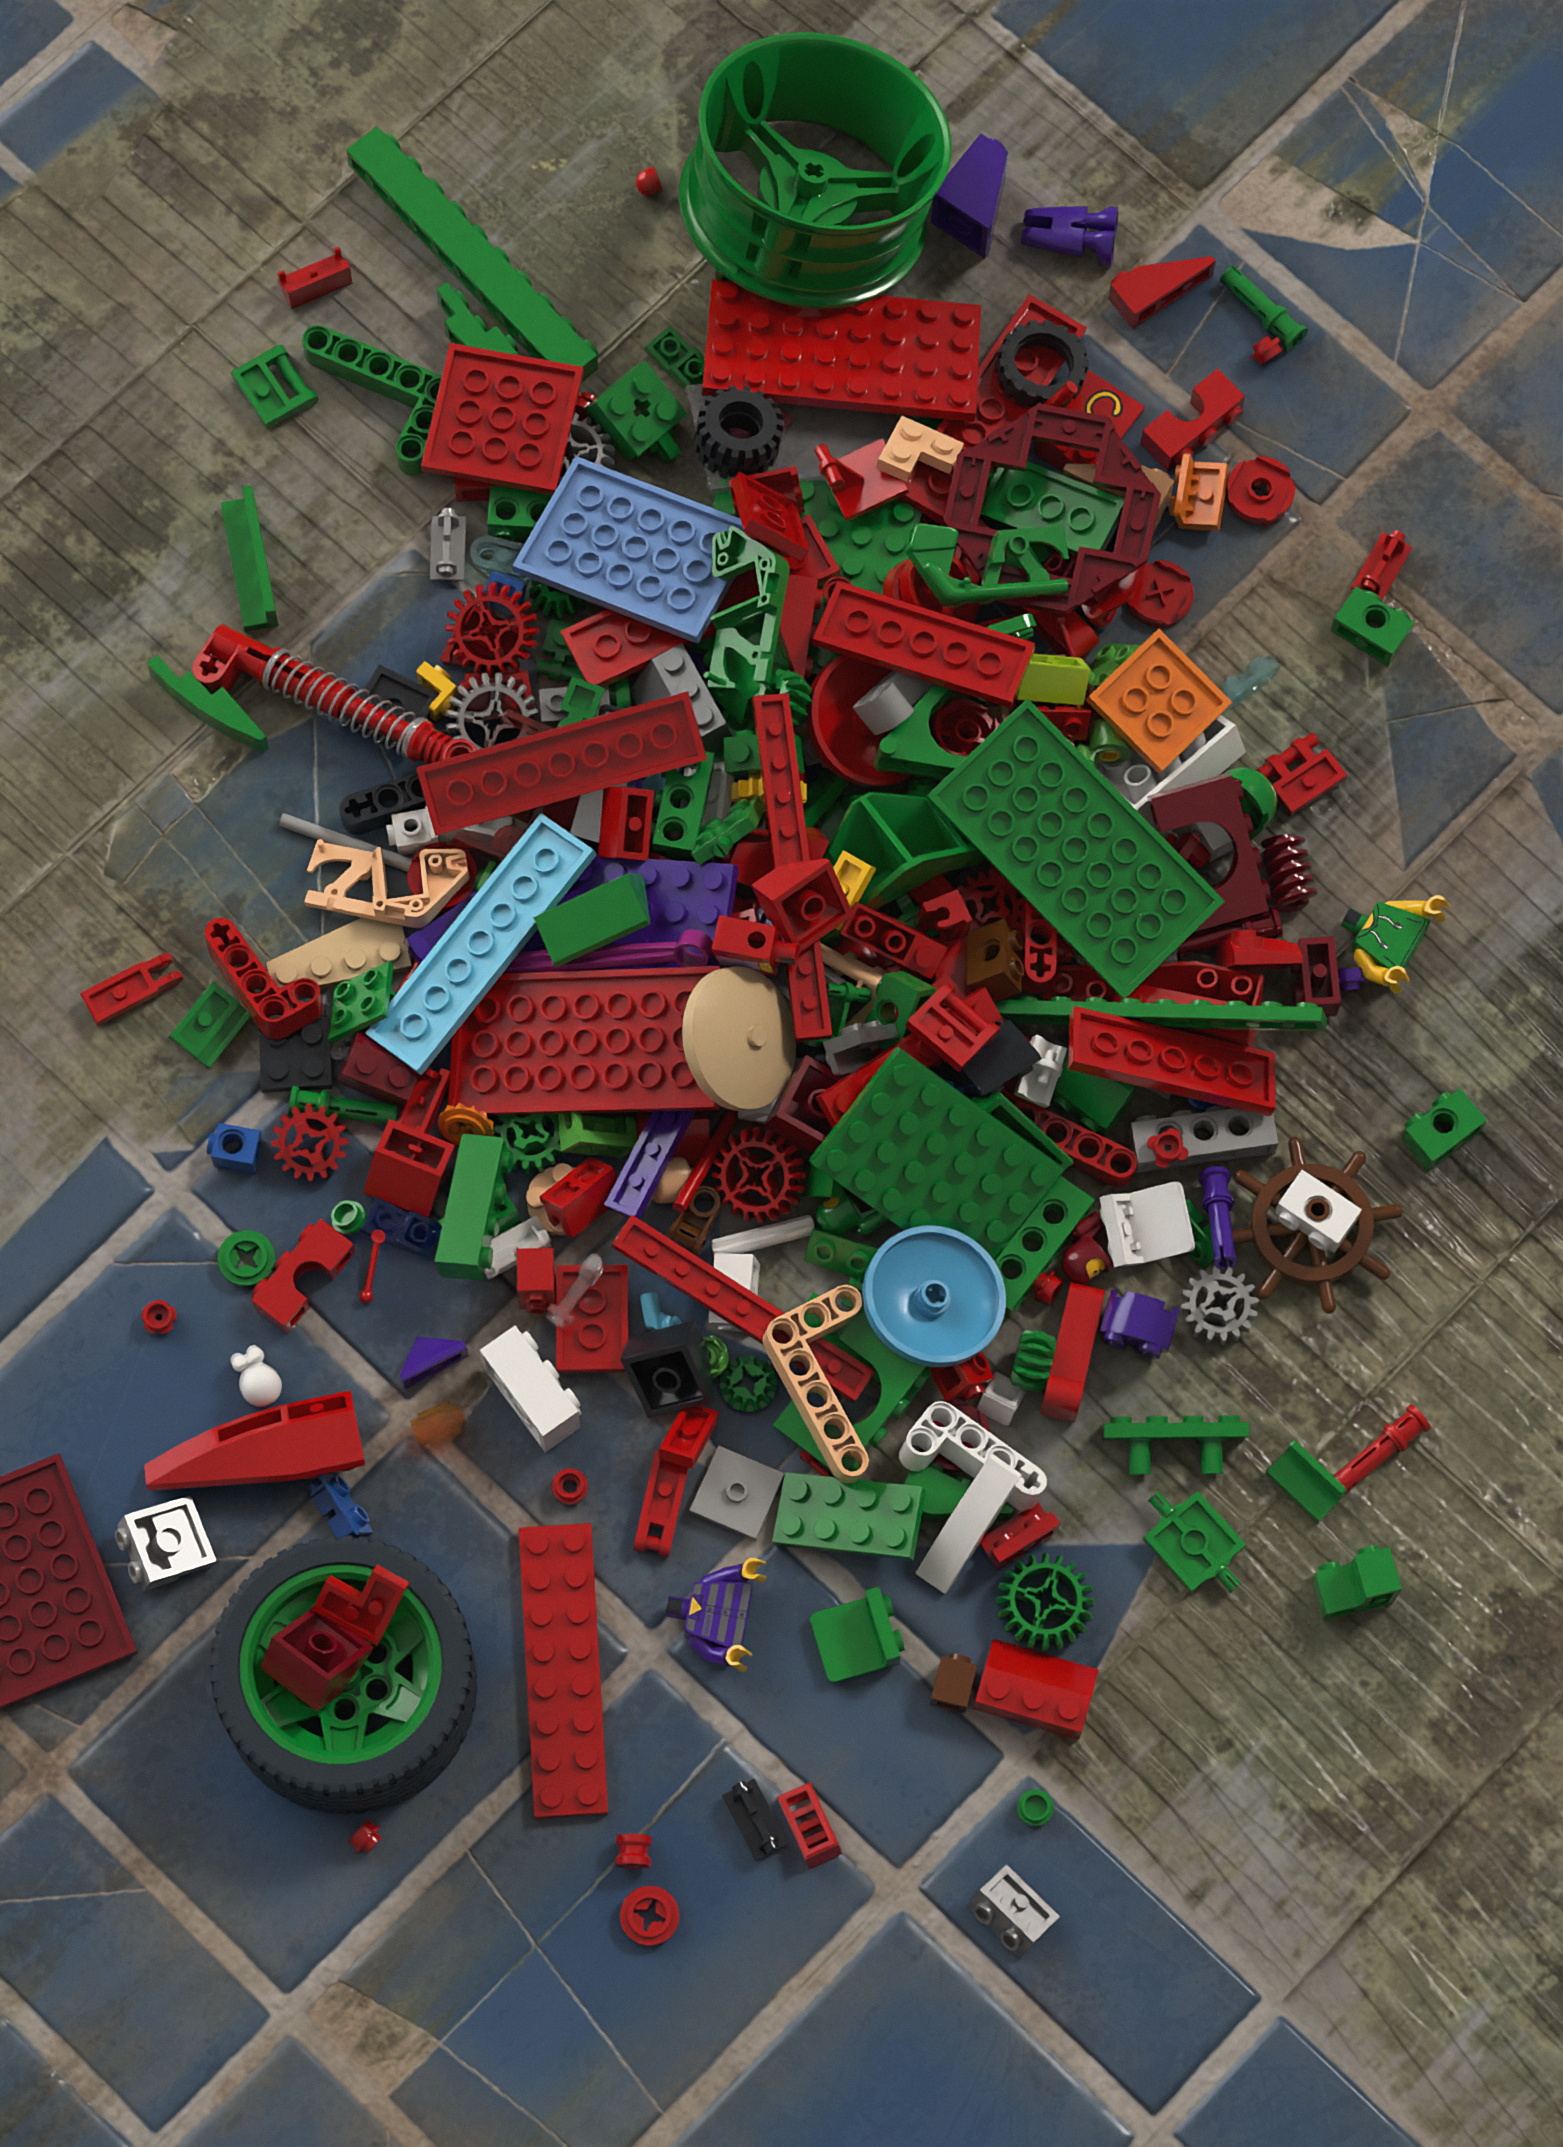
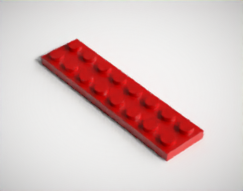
M1029 294L978 368L975 421L943 419L936 431L963 442L962 451L982 442L986 439V436L1008 422L1012 423L1026 414L1027 410L1031 409L1027 405H1024V407L1019 406L1015 403L1016 399L1013 397L1008 398L1005 395V388L1003 385L999 386L997 381L998 372H995V364L1001 344L1009 332L1013 333L1014 327L1019 324L1025 326L1028 321L1037 320V323H1043L1044 320H1048L1058 327L1060 324L1067 327V332L1071 335L1075 333L1080 340L1084 336L1087 327ZM1042 346L1024 348L1015 356V364L1018 371L1027 380L1038 385L1050 386L1066 363L1065 359L1056 351ZM918 460L908 481H904L909 493L898 499L910 504L913 508L944 525L943 519L955 465L951 473L948 474ZM991 466L989 475L996 466Z
M810 514L802 517L801 522L809 552L802 561L793 556L788 558L780 556L788 562L789 574L817 578L818 587L833 577L841 576L840 569ZM761 540V543L776 552L772 545ZM756 568L735 577L715 614L760 595ZM606 609L561 630V636L584 680L602 688L646 668L651 659L683 643L685 649L697 644L610 609ZM712 621L699 642L716 635L717 629Z
M689 691L422 765L416 767L436 836L707 760V755Z
M591 1523L519 1528L534 1818L547 1819L608 1815Z

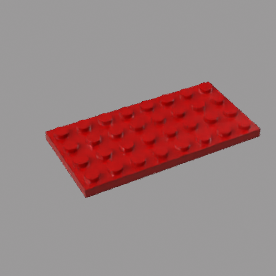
M712 279L702 396L711 395L715 397V391L723 389L726 392L730 386H736L737 390H743V387L746 386L751 387V392L756 393L759 390L765 393L764 398H771L775 403L974 422L977 402L981 305L880 295L872 300L846 307L806 308L783 304L761 297L733 281Z
M696 966L502 974L452 1036L448 1105L456 1107L459 1103H462L467 1108H471L474 1105L476 1111L487 1112V1116L571 1114V1112L613 1113L719 1110V1105L701 1090L689 1069L683 1047L682 1025L686 1004L695 986L707 974L723 967Z

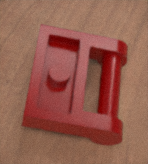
M946 982L908 1019L905 1027L960 1072L997 1036L1001 1028L993 1021L988 1023L954 994L955 989ZM941 1005H947L979 1034L975 1036L942 1008Z

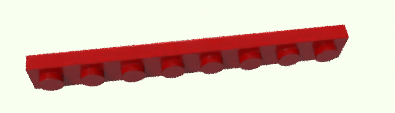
M633 1215L630 1216L612 1243L611 1247L762 1345L763 1335L770 1322L785 1314ZM777 1329L772 1332L773 1339L779 1344H786L790 1341L785 1331ZM823 1337L809 1343L808 1346L832 1390L855 1403L873 1375L874 1370ZM799 1361L790 1362L807 1373L803 1363Z

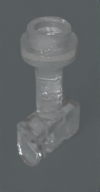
M591 1254L578 1271V1278L573 1283V1286H571V1289H569V1292H567V1295L564 1296L558 1306L551 1303L547 1308L549 1312L546 1318L557 1327L564 1329L566 1324L571 1325L574 1318L569 1315L589 1285L593 1286L603 1272L604 1265L599 1255Z

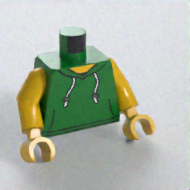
M1436 895L1428 901L1377 902L1369 917L1350 907L1340 926L1358 935L1353 943L1351 952L1354 955L1357 966L1362 969V974L1366 980L1383 986H1389L1394 994H1399L1402 991L1398 981H1410L1405 969L1427 933L1431 920L1427 918L1432 916L1439 923L1444 922L1446 916L1441 911H1438L1442 907L1450 908L1449 903L1443 896Z

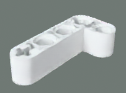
M938 1401L927 1408L909 1431L899 1451L901 1464L911 1471L918 1472L924 1470L936 1455L940 1453L973 1478L977 1476L989 1456L993 1454L1022 1474L1006 1501L1019 1510H1029L1036 1506L1047 1485V1478L1040 1468L947 1402ZM933 1421L941 1422L944 1427L935 1425ZM962 1442L970 1443L974 1449L965 1447ZM912 1446H919L925 1452H919L915 1450Z

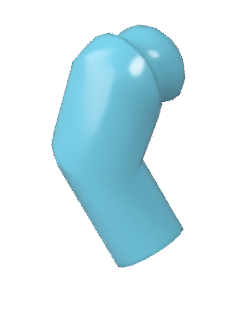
M645 1293L640 1296L647 1329L653 1331L682 1323L676 1315L672 1318V1316L660 1311L657 1293Z

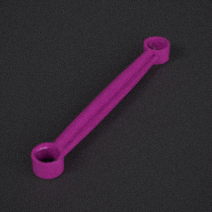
M687 930L680 935L678 942L605 945L557 968L552 963L547 949L524 951L518 953L502 974L583 971L677 962L681 967L707 966L712 953L713 941L704 932ZM685 947H694L702 954L692 953Z

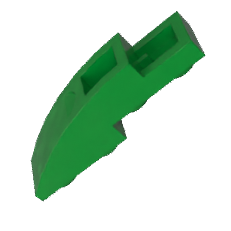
M448 282L437 288L438 304L449 317L444 321L446 337L451 343L518 355V347L508 333L503 335L498 326L488 331L481 317L471 314L468 310L469 303L459 289L454 291Z

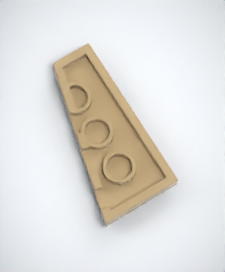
M360 918L266 963L268 973L279 989L297 979L310 978L318 983L321 990L335 987L341 982L352 979L370 968H375L387 961L393 964V974L408 971L411 968L408 949L404 944L406 939L402 925Z

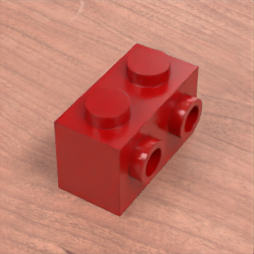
M608 787L603 789L598 846L599 858L647 861L654 790L629 787Z

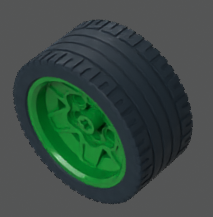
M342 1535V1538L328 1536L322 1540H319V1538L311 1539L309 1543L305 1544L301 1542L293 1545V1548L288 1551L284 1549L278 1552V1556L273 1559L270 1557L264 1561L262 1567H257L253 1570L248 1580L244 1579L238 1586L239 1590L237 1593H233L229 1599L230 1604L224 1608L221 1614L222 1620L217 1624L215 1630L216 1638H213L212 1655H210L212 1694L220 1719L244 1763L257 1778L260 1777L263 1784L269 1789L272 1788L281 1797L284 1798L286 1796L289 1801L297 1805L302 1804L308 1809L315 1810L317 1808L325 1813H332L334 1811L338 1814H348V1812L360 1814L365 1813V1810H371V1812L381 1810V1807L386 1805L391 1807L396 1805L397 1801L409 1799L416 1791L419 1793L426 1788L428 1782H433L439 1777V1772L448 1767L450 1759L456 1756L460 1750V1743H463L467 1736V1729L470 1728L473 1720L472 1712H475L477 1695L475 1658L468 1629L455 1598H452L447 1586L441 1582V1579L435 1572H430L426 1564L422 1561L418 1562L412 1554L402 1552L401 1548L394 1545L388 1546L386 1542L375 1540L374 1542L370 1541L367 1537L360 1536L358 1539L353 1538V1536ZM376 1565L410 1582L379 1644L376 1646L365 1640L374 1647L373 1649H384L387 1652L385 1660L379 1664H373L366 1659L341 1694L318 1712L283 1685L277 1686V1681L261 1669L271 1638L314 1606L330 1575L361 1592ZM410 1653L413 1660L412 1683L395 1671V1668ZM384 1685L388 1691L383 1699L374 1701L368 1697V1691L372 1686ZM341 1705H353L356 1708L354 1716L349 1720L338 1719L336 1711ZM373 1714L392 1719L381 1729L365 1736L367 1721L370 1715ZM313 1717L321 1718L324 1738L308 1732L297 1723Z

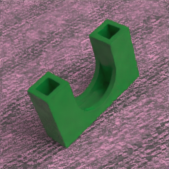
M860 1310L839 1339L870 1362L876 1369L881 1381V1397L876 1409L868 1418L852 1425L867 1452L871 1446L876 1449L882 1443L889 1432L885 1429L887 1424L893 1417L898 1420L904 1414L911 1403L907 1400L909 1395L915 1388L920 1391L929 1381L932 1373L928 1371L931 1367L910 1362L885 1346L871 1328L866 1314ZM791 1400L773 1426L829 1468L796 1405ZM831 1424L824 1426V1432L827 1437L835 1440L841 1438V1431L837 1426ZM850 1456L842 1457V1466L846 1470L852 1472L858 1470L859 1465L855 1458Z

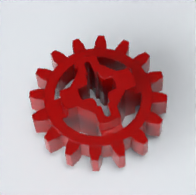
M979 872L976 882L968 876L964 882L965 887L958 885L956 889H958L973 919L967 933L1004 918L1014 930L1020 932L1021 925L1018 922H1021L1020 910L1022 899H1017L1018 892H1005L1001 887H992L983 872ZM980 890H992V891L981 892ZM1004 898L1007 900L1010 910L1005 907ZM995 901L993 910L988 914L986 913L984 918H981L983 909L985 910Z
M311 1103L306 1104L305 1112H301L297 1106H294L292 1108V1118L286 1114L280 1117L285 1124L284 1127L274 1126L273 1131L280 1135L279 1139L271 1141V1146L280 1148V1151L274 1155V1159L284 1158L286 1163L283 1165L282 1170L285 1172L291 1167L294 1168L295 1179H298L302 1172L307 1173L309 1181H313L315 1172H319L323 1178H326L328 1176V1166L334 1170L340 1167L335 1158H345L347 1155L344 1150L340 1149V1145L349 1143V1138L340 1137V1133L346 1129V1125L340 1124L336 1126L334 1121L338 1114L335 1112L329 1117L326 1116V1106L324 1105L319 1108L318 1112L313 1111ZM308 1118L319 1120L327 1127L323 1129L314 1127L310 1124ZM294 1124L297 1136L295 1141L286 1145L287 1133ZM308 1133L311 1138L316 1136L318 1138L323 1135L324 1137L316 1143L314 1151L309 1146L304 1148L302 1146L296 1149L295 1147H298L305 1139L304 1134ZM334 1139L332 1153L325 1159L322 1151L324 1145ZM297 1155L306 1157L312 1165L301 1164L293 1157Z

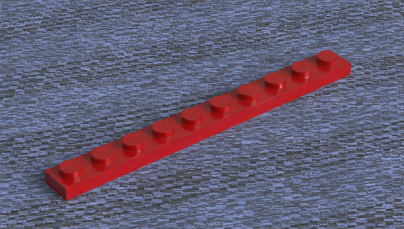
M789 693L753 696L752 703L773 869L779 865L810 861ZM819 939L799 953L797 965L785 964L795 1042L831 1039L832 1037Z

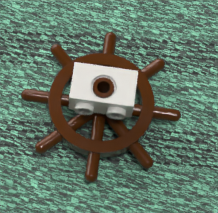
M1292 1137L1288 1141L1292 1167L1279 1172L1266 1184H1263L1244 1170L1235 1172V1182L1257 1196L1251 1215V1228L1232 1230L1234 1245L1253 1242L1259 1256L1271 1269L1257 1290L1259 1298L1268 1299L1283 1278L1297 1284L1317 1285L1322 1310L1327 1314H1331L1336 1309L1331 1283L1345 1277L1358 1265L1381 1280H1386L1390 1277V1269L1366 1252L1372 1240L1374 1222L1399 1218L1403 1214V1209L1398 1204L1371 1208L1364 1191L1353 1180L1366 1161L1364 1152L1356 1151L1341 1171L1326 1165L1306 1164L1301 1139ZM1288 1188L1284 1196H1281L1279 1194L1280 1192ZM1269 1206L1276 1209L1275 1214L1279 1216L1278 1219L1281 1223L1267 1225ZM1357 1225L1355 1244H1352L1345 1237L1352 1227ZM1296 1235L1283 1254L1277 1250L1271 1241L1272 1238ZM1307 1244H1309L1313 1267L1295 1263ZM1329 1249L1335 1253L1337 1250L1345 1256L1327 1265L1325 1251Z

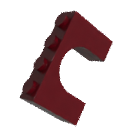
M1226 773L1147 796L1155 828L1160 833L1197 822H1212L1221 826L1231 839L1233 846L1231 867L1223 879L1211 886L1225 902L1194 932L1269 911L1267 901L1272 900L1271 892L1267 881H1261L1258 868L1263 867L1258 847L1252 848L1249 834L1254 833L1249 814H1243L1240 800H1244V792L1239 779L1234 780L1233 775Z

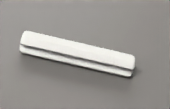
M805 1215L716 1238L711 1241L713 1256L715 1253L742 1254L811 1236L812 1229H815L814 1221L811 1215Z

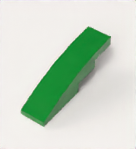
M158 654L147 662L150 676L175 701L201 721L231 739L264 753L269 749L266 735L223 687L211 695L194 677L191 671L178 678Z

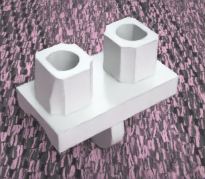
M1034 1035L1030 1043L1038 1051L1042 1059L1033 1064V1071L1018 1079L1014 1095L1046 1108L1050 1104L1057 1079L1061 1076L1063 1070L1062 1063L1067 1048L1052 1044L1041 1036Z

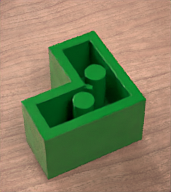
M1379 1545L1367 1546L1357 1551L1358 1555L1354 1556L1350 1564L1340 1566L1339 1561H1334L1318 1567L1319 1571L1314 1573L1311 1580L1323 1621L1391 1605L1395 1602L1402 1587L1390 1547L1380 1549Z

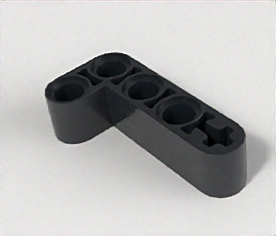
M440 730V731H439V732L444 733L446 736L448 735V736H450V737H452V738L455 737V734H453V733L450 732V731H447V730ZM417 772L344 797L339 806L344 829L350 834H364L393 824L391 814L425 809V806H427L425 798L414 795V792L421 788ZM391 798L398 801L392 808L381 806V803L386 799ZM374 804L375 813H371L369 805ZM358 811L361 816L354 818L351 812Z

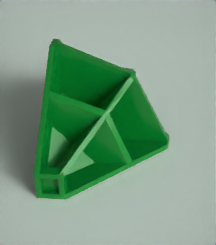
M847 792L836 798L831 809L826 812L820 829L821 833L829 841L822 859L827 858L831 862L832 867L835 866L844 850L876 868L858 903L874 910L946 871L989 863L926 797L875 792L862 795ZM834 928L820 938V943L832 949L845 936L839 934L840 930Z

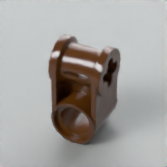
M700 1186L686 1211L677 1215L666 1237L699 1257L721 1213L718 1193L711 1187ZM701 1199H709L714 1203V1207L711 1211L702 1213L696 1210L695 1204Z

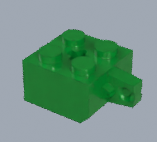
M646 361L629 369L584 408L596 424H601L602 432L610 435L611 443L628 460L638 457L647 449L651 454L656 451L668 463L682 452L672 439V436L675 435L672 427L683 419L687 412ZM636 407L639 410L638 416L633 413Z

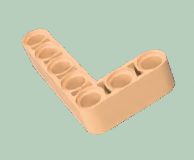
M851 1285L838 1286L775 1318L766 1329L762 1341L769 1358L831 1472L842 1483L856 1482L868 1467L869 1458L808 1344L850 1323L855 1318L862 1306V1296ZM837 1298H846L852 1304V1311L843 1312L839 1310L835 1300ZM814 1314L818 1316L821 1326L817 1328L809 1327L804 1321V1315ZM777 1329L783 1330L788 1334L790 1341L786 1344H779L773 1339L772 1332ZM793 1361L803 1363L807 1374L802 1376L795 1375L790 1370L789 1363ZM807 1394H819L823 1398L824 1406L819 1408L811 1406L807 1401ZM829 1424L837 1426L841 1431V1438L835 1440L827 1437L824 1432V1426ZM850 1456L855 1458L859 1465L858 1470L854 1472L846 1470L842 1466V1457Z

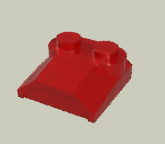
M1237 930L1235 933L1225 934L1226 939L1219 941L1215 956L1216 965L1238 970H1283L1303 963V955L1297 943L1256 936V930Z

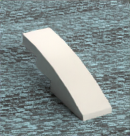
M991 1454L949 1517L915 1574L946 1594L965 1563L974 1553L986 1531L995 1521L1022 1474Z

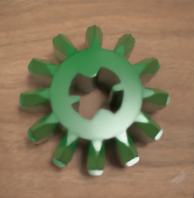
M531 579L533 587L528 590L529 598L534 600L532 604L535 611L543 610V617L546 620L554 613L557 620L561 621L565 612L574 618L576 615L575 607L583 608L585 605L584 599Z
M778 668L775 674H771L770 684H758L760 691L754 696L789 693L793 725L798 726L799 718L802 715H808L805 709L813 702L809 697L812 688L809 687L806 680L798 673Z
M1027 1329L1021 1334L1010 1374V1381L1013 1386L1020 1387L1021 1390L1029 1392L1032 1390L1039 1393L1045 1388L1055 1355L1056 1340L1054 1336L1046 1335L1042 1331Z

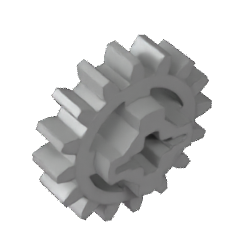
M1215 1266L1211 1275H1208L1203 1269L1200 1270L1198 1274L1199 1282L1196 1279L1190 1278L1187 1285L1192 1291L1183 1290L1181 1298L1188 1302L1180 1307V1313H1189V1316L1184 1321V1325L1191 1326L1194 1324L1196 1328L1193 1336L1197 1337L1203 1332L1207 1334L1206 1343L1209 1344L1213 1337H1218L1220 1344L1225 1345L1229 1335L1233 1340L1238 1341L1240 1338L1239 1329L1248 1333L1251 1329V1324L1247 1320H1256L1258 1314L1255 1310L1250 1309L1256 1307L1259 1302L1258 1298L1249 1296L1254 1291V1285L1244 1286L1245 1275L1242 1273L1237 1278L1232 1277L1233 1271L1230 1267H1228L1225 1274H1220V1270ZM1219 1284L1227 1285L1231 1287V1289L1219 1286ZM1202 1290L1205 1302L1196 1308V1297ZM1214 1300L1219 1304L1227 1303L1224 1311L1220 1307H1212ZM1242 1303V1315L1236 1320V1314L1233 1309ZM1207 1322L1218 1324L1220 1327L1210 1325Z

